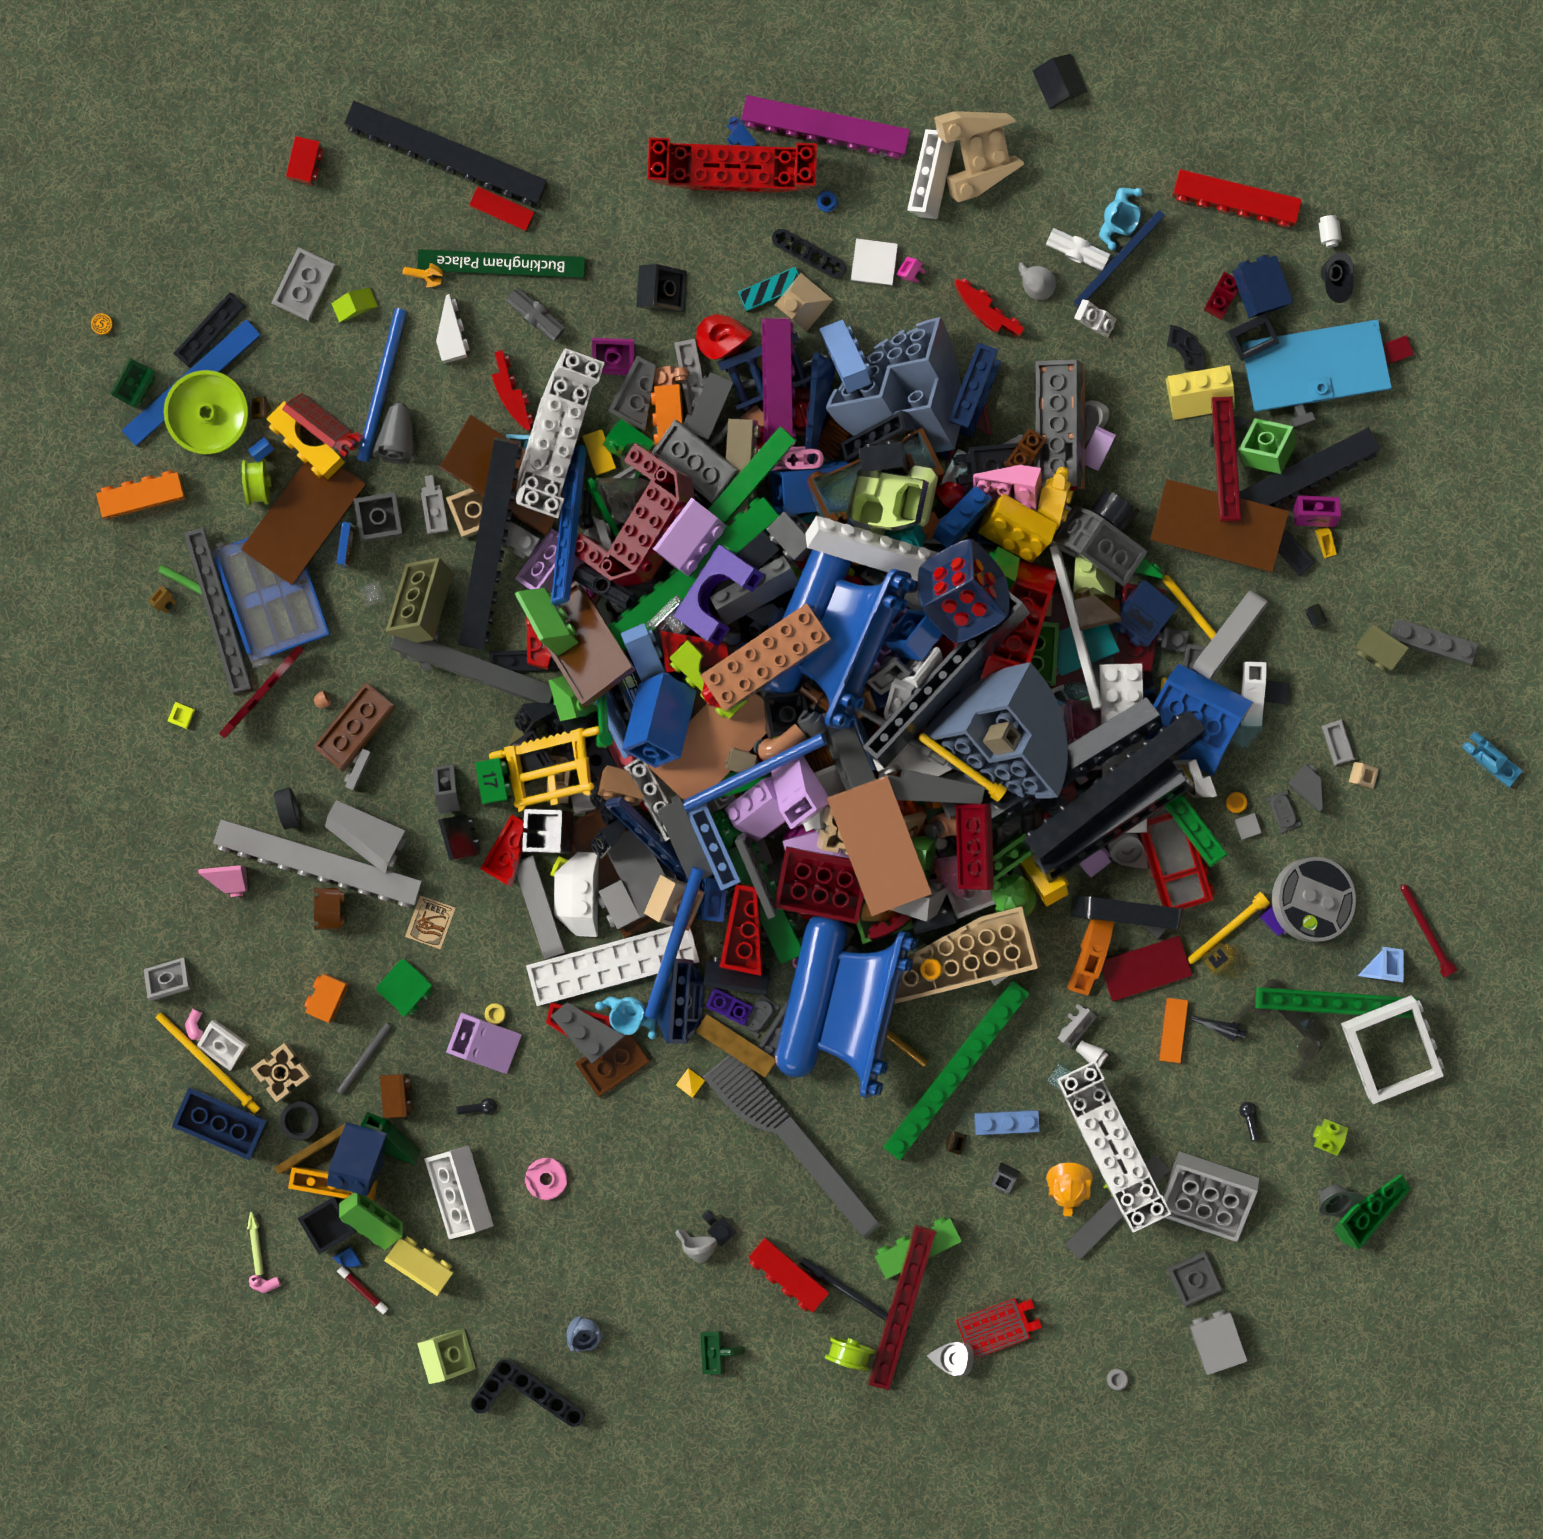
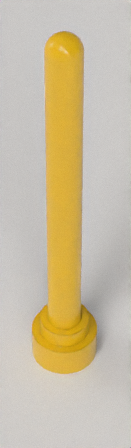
M1164 575L1162 580L1212 640L1217 633L1171 577Z
M922 733L919 735V740L985 787L993 800L998 802L1003 797L1007 788L1001 783L997 784L995 782L993 784L926 734Z
M1259 892L1254 896L1253 904L1190 955L1187 959L1188 963L1194 964L1257 910H1265L1271 903Z

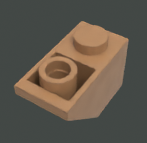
M607 765L602 771L598 795L603 796L606 800L623 797L631 806H638L641 803L644 795L627 770Z

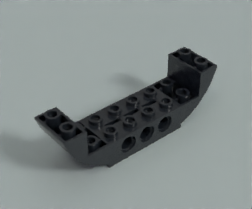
M539 702L523 704L514 716L515 726L524 735L533 728L537 729L546 724V730L549 735L555 736L557 733L561 735L564 731L569 734L570 731L579 729L583 720L581 717L560 721L556 705ZM588 721L586 726H588L587 728H591L592 726ZM597 736L585 737L586 755L589 757L591 783L594 784V789L591 790L590 801L595 808H598L602 814V821L607 825L591 840V847L594 853L603 859L619 840L626 827L605 806L607 800L603 796L598 795L602 771L607 765L618 767L606 748H599L596 745ZM572 742L557 745L559 752L565 755L568 762L575 761ZM577 769L571 770L572 772H575L578 776Z

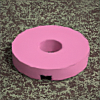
M541 1158L529 1166L526 1172L525 1183L533 1196L543 1200H550L559 1196L565 1189L567 1174L560 1162L553 1158ZM543 1173H549L552 1176V1182L549 1185L541 1183L540 1176Z

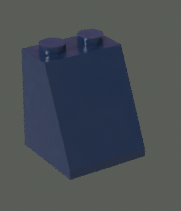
M346 1122L329 1167L327 1186L368 1196L383 1167L387 1133Z

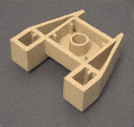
M953 111L934 117L938 137L945 143L960 140L966 170L946 176L950 196L957 202L979 196L1024 165V162L1017 156L1009 157L1003 126L1016 122L1009 114Z

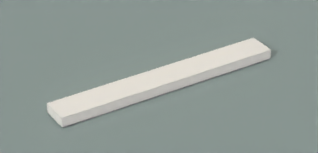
M1052 546L1050 551L1092 707L1097 711L1102 709L1103 705L1083 631H1080L1074 597L1062 552L1059 546Z

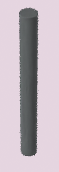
M384 1023L338 1087L337 1092L344 1095L392 1028L390 1024Z

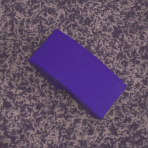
M713 988L705 1007L743 1026L753 1006L716 988Z

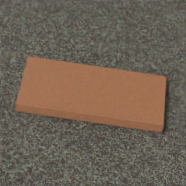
M754 694L748 698L749 701L730 719L727 716L722 718L715 711L717 707L706 704L689 721L681 757L657 768L649 764L647 766L683 800L718 784L731 771L724 767L730 747L749 752L754 747L755 742L766 734L763 699Z
M888 776L827 797L871 916L932 894Z

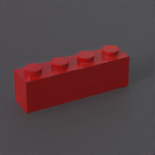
M766 1237L762 1239L748 1256L751 1259L749 1262L751 1266L758 1271L760 1268L767 1273L765 1277L774 1285L776 1282L783 1287L781 1291L789 1298L794 1296L799 1301L797 1305L805 1312L808 1310L814 1312L829 1294L827 1289Z

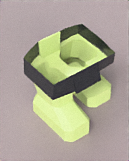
M914 466L908 475L858 469L846 515L849 525L882 536L885 534V529L897 531L915 525L923 527L929 522L938 481L937 475L931 468Z

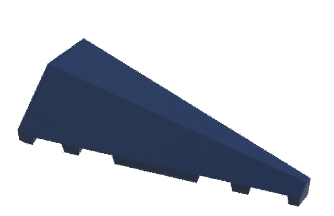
M814 353L811 363V387L806 418L805 449H817L836 370L835 365L820 353ZM815 453L808 454L807 461L810 464H814Z

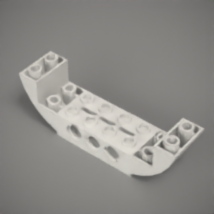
M567 348L562 352L541 398L520 467L516 488V503L518 505L558 519L564 498L560 497L576 440L592 387L599 382L605 362Z
M1093 1061L1058 1078L1057 1081L1115 1202L1131 1231L1134 1233L1171 1215V1212L1163 1196L1160 1195L1121 1117L1096 1061Z

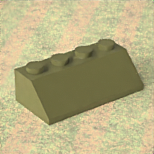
M440 557L405 565L386 628L388 634L416 643L434 640L453 575V571Z

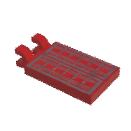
M303 393L287 402L282 408L285 413L329 447L338 449L339 453L344 457L349 453L345 448V444L351 451H354L357 445L353 439L359 442L364 437L356 432L351 433L349 428Z
M1013 1298L956 1320L964 1343L969 1344L973 1349L974 1359L1029 1339L1028 1332L1042 1328L1039 1318L1027 1322L1024 1311L1035 1308L1031 1298L1017 1303L1016 1299Z

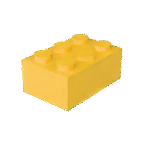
M1003 493L984 514L978 533L1032 563L1052 542L1057 523Z

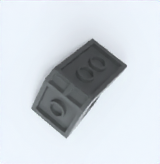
M1075 504L1070 510L1066 522L1063 521L1052 539L1063 548L1095 565L1122 586L1127 584L1148 552L1104 518Z

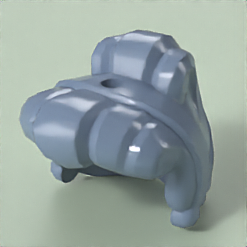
M583 1316L575 1317L567 1329V1344L571 1351L583 1352L594 1350L603 1338L600 1327L594 1321Z

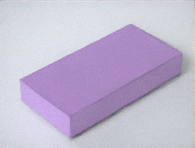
M1096 426L1085 449L1086 466L1099 471L1115 438V434Z

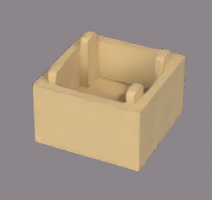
M660 875L644 914L660 923L673 926L687 883ZM700 889L698 890L685 929L687 931H689L691 927V924L694 920V917L705 894V892Z

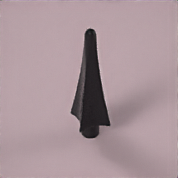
M1190 1016L1192 1021L1218 1032L1235 1042L1236 1037L1245 1039L1247 1031L1239 1029V1023Z

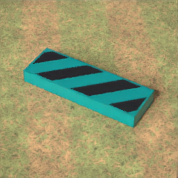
M796 267L739 291L738 294L746 312L781 297L798 277L799 274Z

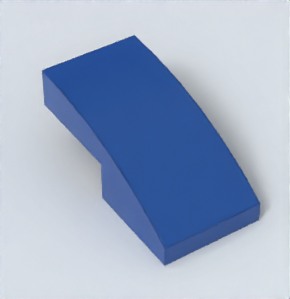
M265 437L248 449L257 463L274 450Z

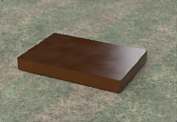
M622 1034L624 1038L606 1052L602 1059L599 1058L595 1063L591 1064L585 1056L575 1063L598 1098L651 1062L632 1034Z

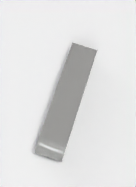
M1250 590L1193 665V669L1211 680L1264 611L1268 601Z
M534 856L522 858L519 860L516 874L544 959L565 953Z

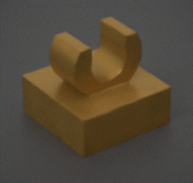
M162 585L148 600L159 612L162 610L165 613H169L165 608L167 602L176 604V601L172 598L173 595Z

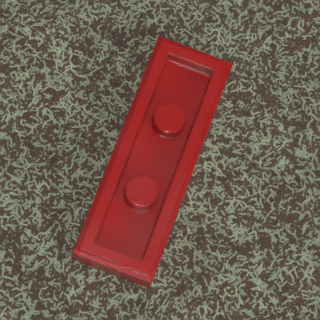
M478 186L469 204L470 207L525 232L535 214L534 211Z

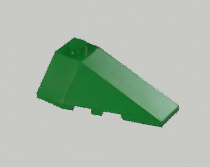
M1399 1174L1354 1205L1333 1229L1341 1242L1358 1250L1361 1249L1411 1190L1404 1176Z

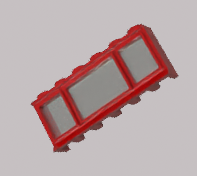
M1163 807L1147 818V832L1138 833L1142 839L1146 858L1151 869L1150 873L1154 879L1157 889L1156 893L1161 905L1185 909L1212 901L1215 891L1212 883L1208 884L1206 875H1209L1206 863L1201 862L1200 853L1166 808Z

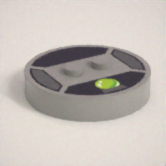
M1323 857L1302 858L1287 865L1278 875L1272 891V906L1278 923L1292 937L1306 942L1326 941L1341 934L1351 922L1356 906V894L1352 880L1339 864Z

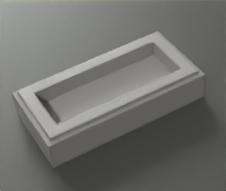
M1342 719L1322 725L1321 727L1334 766L1354 760L1355 758Z

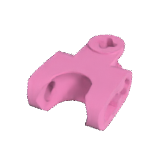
M805 446L791 447L771 471L818 468L823 464V454L817 449H805ZM815 453L814 464H810L807 461L808 454Z

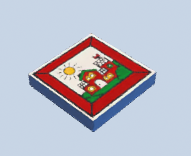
M348 522L342 523L337 564L343 568H349L355 530V527Z

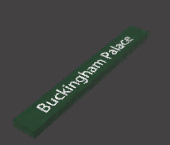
M418 249L417 269L421 270L429 269L430 263H432L443 272L584 279L585 257Z

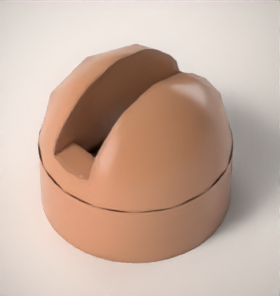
M325 690L319 692L314 698V703L318 708H327L332 705V701Z

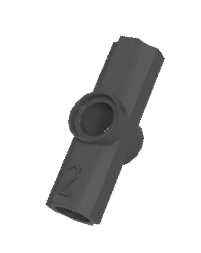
M518 287L507 298L506 302L517 310L524 320L535 329L538 328L553 342L565 330V327L554 319L546 308L537 301L534 302Z

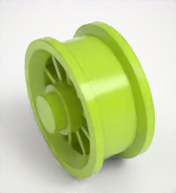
M264 458L258 463H248L247 460L242 461V484L247 506H251L254 502L270 503L269 487L272 486L271 476L268 475Z
M830 1337L832 1342L829 1354H825L824 1358L847 1368L862 1371L870 1370V1367L867 1365L870 1355L875 1353L874 1349L861 1345L860 1341L848 1338V1340Z

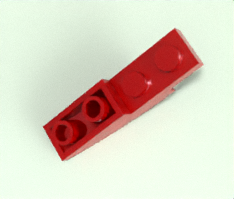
M966 279L955 280L954 286L960 299L980 323L995 334H998L999 330L1003 328L1018 338L1024 331V328L1021 326L1022 323L1013 317L1008 319L1003 316L1004 312L996 307L991 309L989 306L993 299L990 298L991 295L988 292L972 288L973 284Z
M503 350L494 352L499 373L491 375L498 395L512 418L525 431L531 432V426H533L534 421L532 414H527L526 406L529 405L527 393L522 394L521 389L513 390L516 387L514 376H509L508 368L511 367L509 355L504 356Z

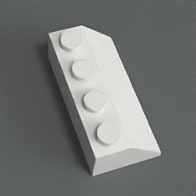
M469 1145L425 1158L448 1238L453 1239L492 1227L491 1214L489 1213Z

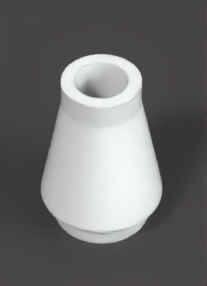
M1083 1040L1076 1048V1051L1089 1063L1096 1061L1099 1068L1108 1057L1104 1049L1086 1043Z

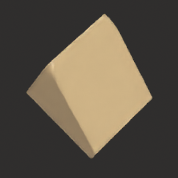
M1354 762L1349 782L1374 789L1379 769Z

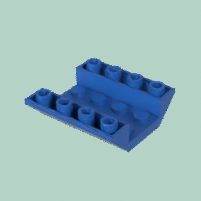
M1178 663L1166 680L1153 705L1160 714L1163 726L1156 732L1145 736L1144 741L1156 737L1161 728L1166 725L1170 726L1179 714H1185L1190 710L1206 728V736L1178 758L1181 760L1196 759L1199 769L1214 777L1229 743L1241 721H1244L1253 702Z

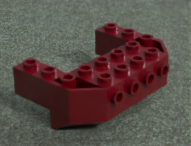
M636 443L633 444L624 461L651 480L610 549H607L595 539L581 533L576 539L575 555L610 581L626 588L652 580L664 560L653 548L691 498L695 500L693 479L688 474L676 469L650 450Z

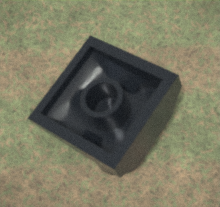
M791 692L763 696L766 718L765 732L768 738L774 739L779 737L794 724L797 727L799 726L797 723L798 718L804 710L808 711L807 700L804 694Z
M947 894L937 915L926 922L911 917L915 935L956 923L953 908Z

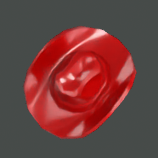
M714 314L704 318L697 327L696 342L705 356L715 360L725 356L731 357L736 355L740 350V345L751 337L752 332L730 316Z

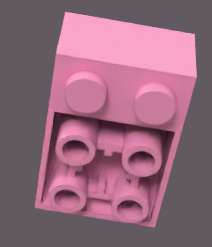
M1017 465L973 475L974 487L977 486L992 498L989 508L1004 493L1037 512L1042 491L1041 468Z

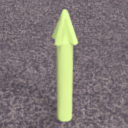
M250 1212L247 1229L250 1230L256 1275H262L264 1270L258 1234L260 1226L253 1212Z

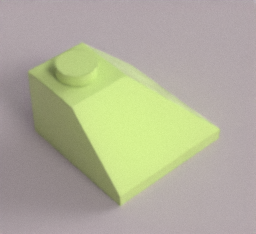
M1076 557L1073 574V592H1077L1078 589L1083 587H1094L1114 598L1115 580L1092 563Z

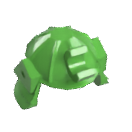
M1012 873L1011 877L994 881V890L991 891L994 903L997 905L995 908L996 913L1023 906L1027 917L1033 911L1036 905V892L1028 880Z

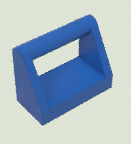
M704 878L701 880L700 890L704 891L705 894L698 908L697 919L723 922L727 888L720 890L716 879Z

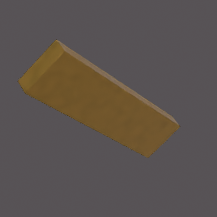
M709 1015L705 1016L696 1030L697 1034L765 1078L776 1064L775 1058Z
M345 1124L274 1167L277 1174H282L340 1138Z

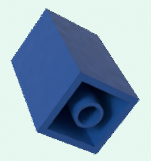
M832 461L823 462L822 466L813 469H779L771 471L772 506L779 513L789 512L797 514L817 511L807 487L809 475L816 471L826 472L827 474L850 463ZM857 472L817 490L827 510L848 508Z
M661 673L639 683L622 750L654 768L679 759L697 691L689 687L688 684L674 679L668 673Z

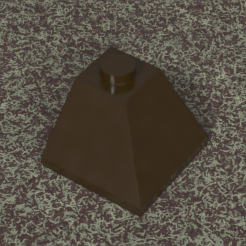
M1083 587L1078 589L1077 592H1073L1080 631L1122 621L1119 600L1094 587Z

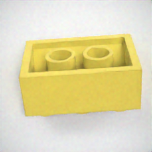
M1230 365L1172 375L1166 378L1173 420L1212 414V397L1233 396V408L1235 410L1234 386Z
M408 1236L400 1238L384 1261L438 1296L453 1275L454 1271L451 1270L453 1266L443 1259L439 1262L433 1258L435 1254L427 1248L423 1250L416 1246L417 1242Z

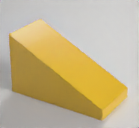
M1328 527L1315 530L1323 557L1328 558L1337 555L1331 530Z

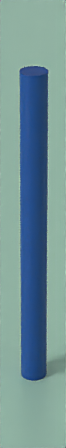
M395 308L363 432L364 437L361 440L357 460L369 463L407 314V311Z
M823 733L815 735L683 800L682 804L685 810L690 812L826 745L827 740Z
M692 867L644 1014L649 1018H657L705 871L702 868Z

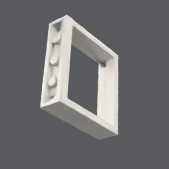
M1412 996L1341 1023L1367 1097L1372 1104L1443 1077L1441 1069H1444L1441 1058L1435 1054L1437 1046L1434 1039L1429 1037L1428 1031L1431 1030L1427 1020L1422 1018L1423 1007L1419 1000L1416 1001ZM1412 1010L1433 1069L1377 1091L1356 1031Z

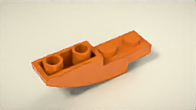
M1090 920L1080 945L1082 951L1067 986L1069 990L1089 995L1095 978H1099L1106 958L1114 926L1113 921Z

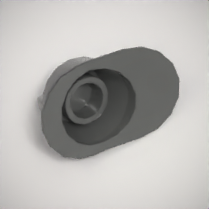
M1338 1184L1327 1188H1320L1318 1191L1321 1203L1319 1212L1326 1216L1344 1217L1354 1205L1365 1198L1359 1193L1348 1192Z

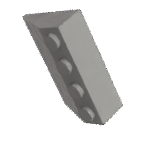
M1179 1151L1163 1195L1171 1215L1164 1218L1237 1242L1258 1192L1259 1178Z

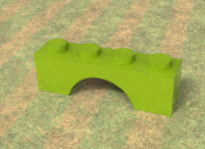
M687 640L669 658L672 661L670 665L678 673L682 671L687 676L685 680L693 688L697 686L702 691L704 681L700 675L702 674L701 661L704 654L690 640ZM745 700L729 712L723 711L722 708H716L715 711L722 718L727 716L730 719L749 700Z

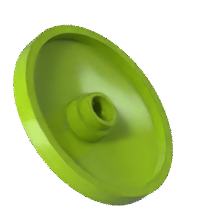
M210 370L195 371L179 379L170 389L164 404V420L172 438L183 448L197 454H216L233 446L244 433L248 422V404L241 388L228 376Z

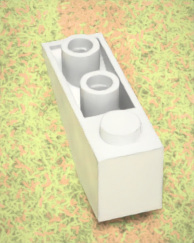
M449 294L445 298L436 340L443 364L466 358V352L470 351L467 339H462L461 331H464L462 320L457 319L455 314L456 311H459L456 299H451Z
M1266 662L1242 663L1241 696L1252 701L1253 704L1244 721H1241L1240 726L1262 727Z

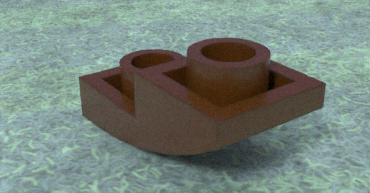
M1029 428L1004 466H1030L1047 439Z

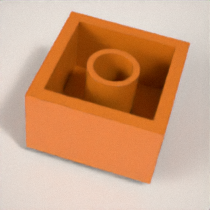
M329 974L317 976L313 988H315L314 994L308 996L304 1005L307 1008L305 1013L327 1023L333 1022L350 984Z

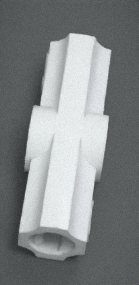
M1053 228L1046 242L1047 246L1064 253L1067 258L1078 263L1083 262L1100 271L1104 269L1110 256L1109 253L1091 246L1085 239L1077 236L1072 237Z

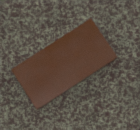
M365 682L315 743L313 748L344 772L396 709V706Z

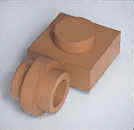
M674 366L655 368L654 386L674 385L676 382L687 381L690 372L687 371V367L674 368Z

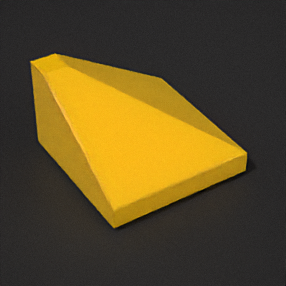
M688 1068L676 1086L693 1098L705 1080Z

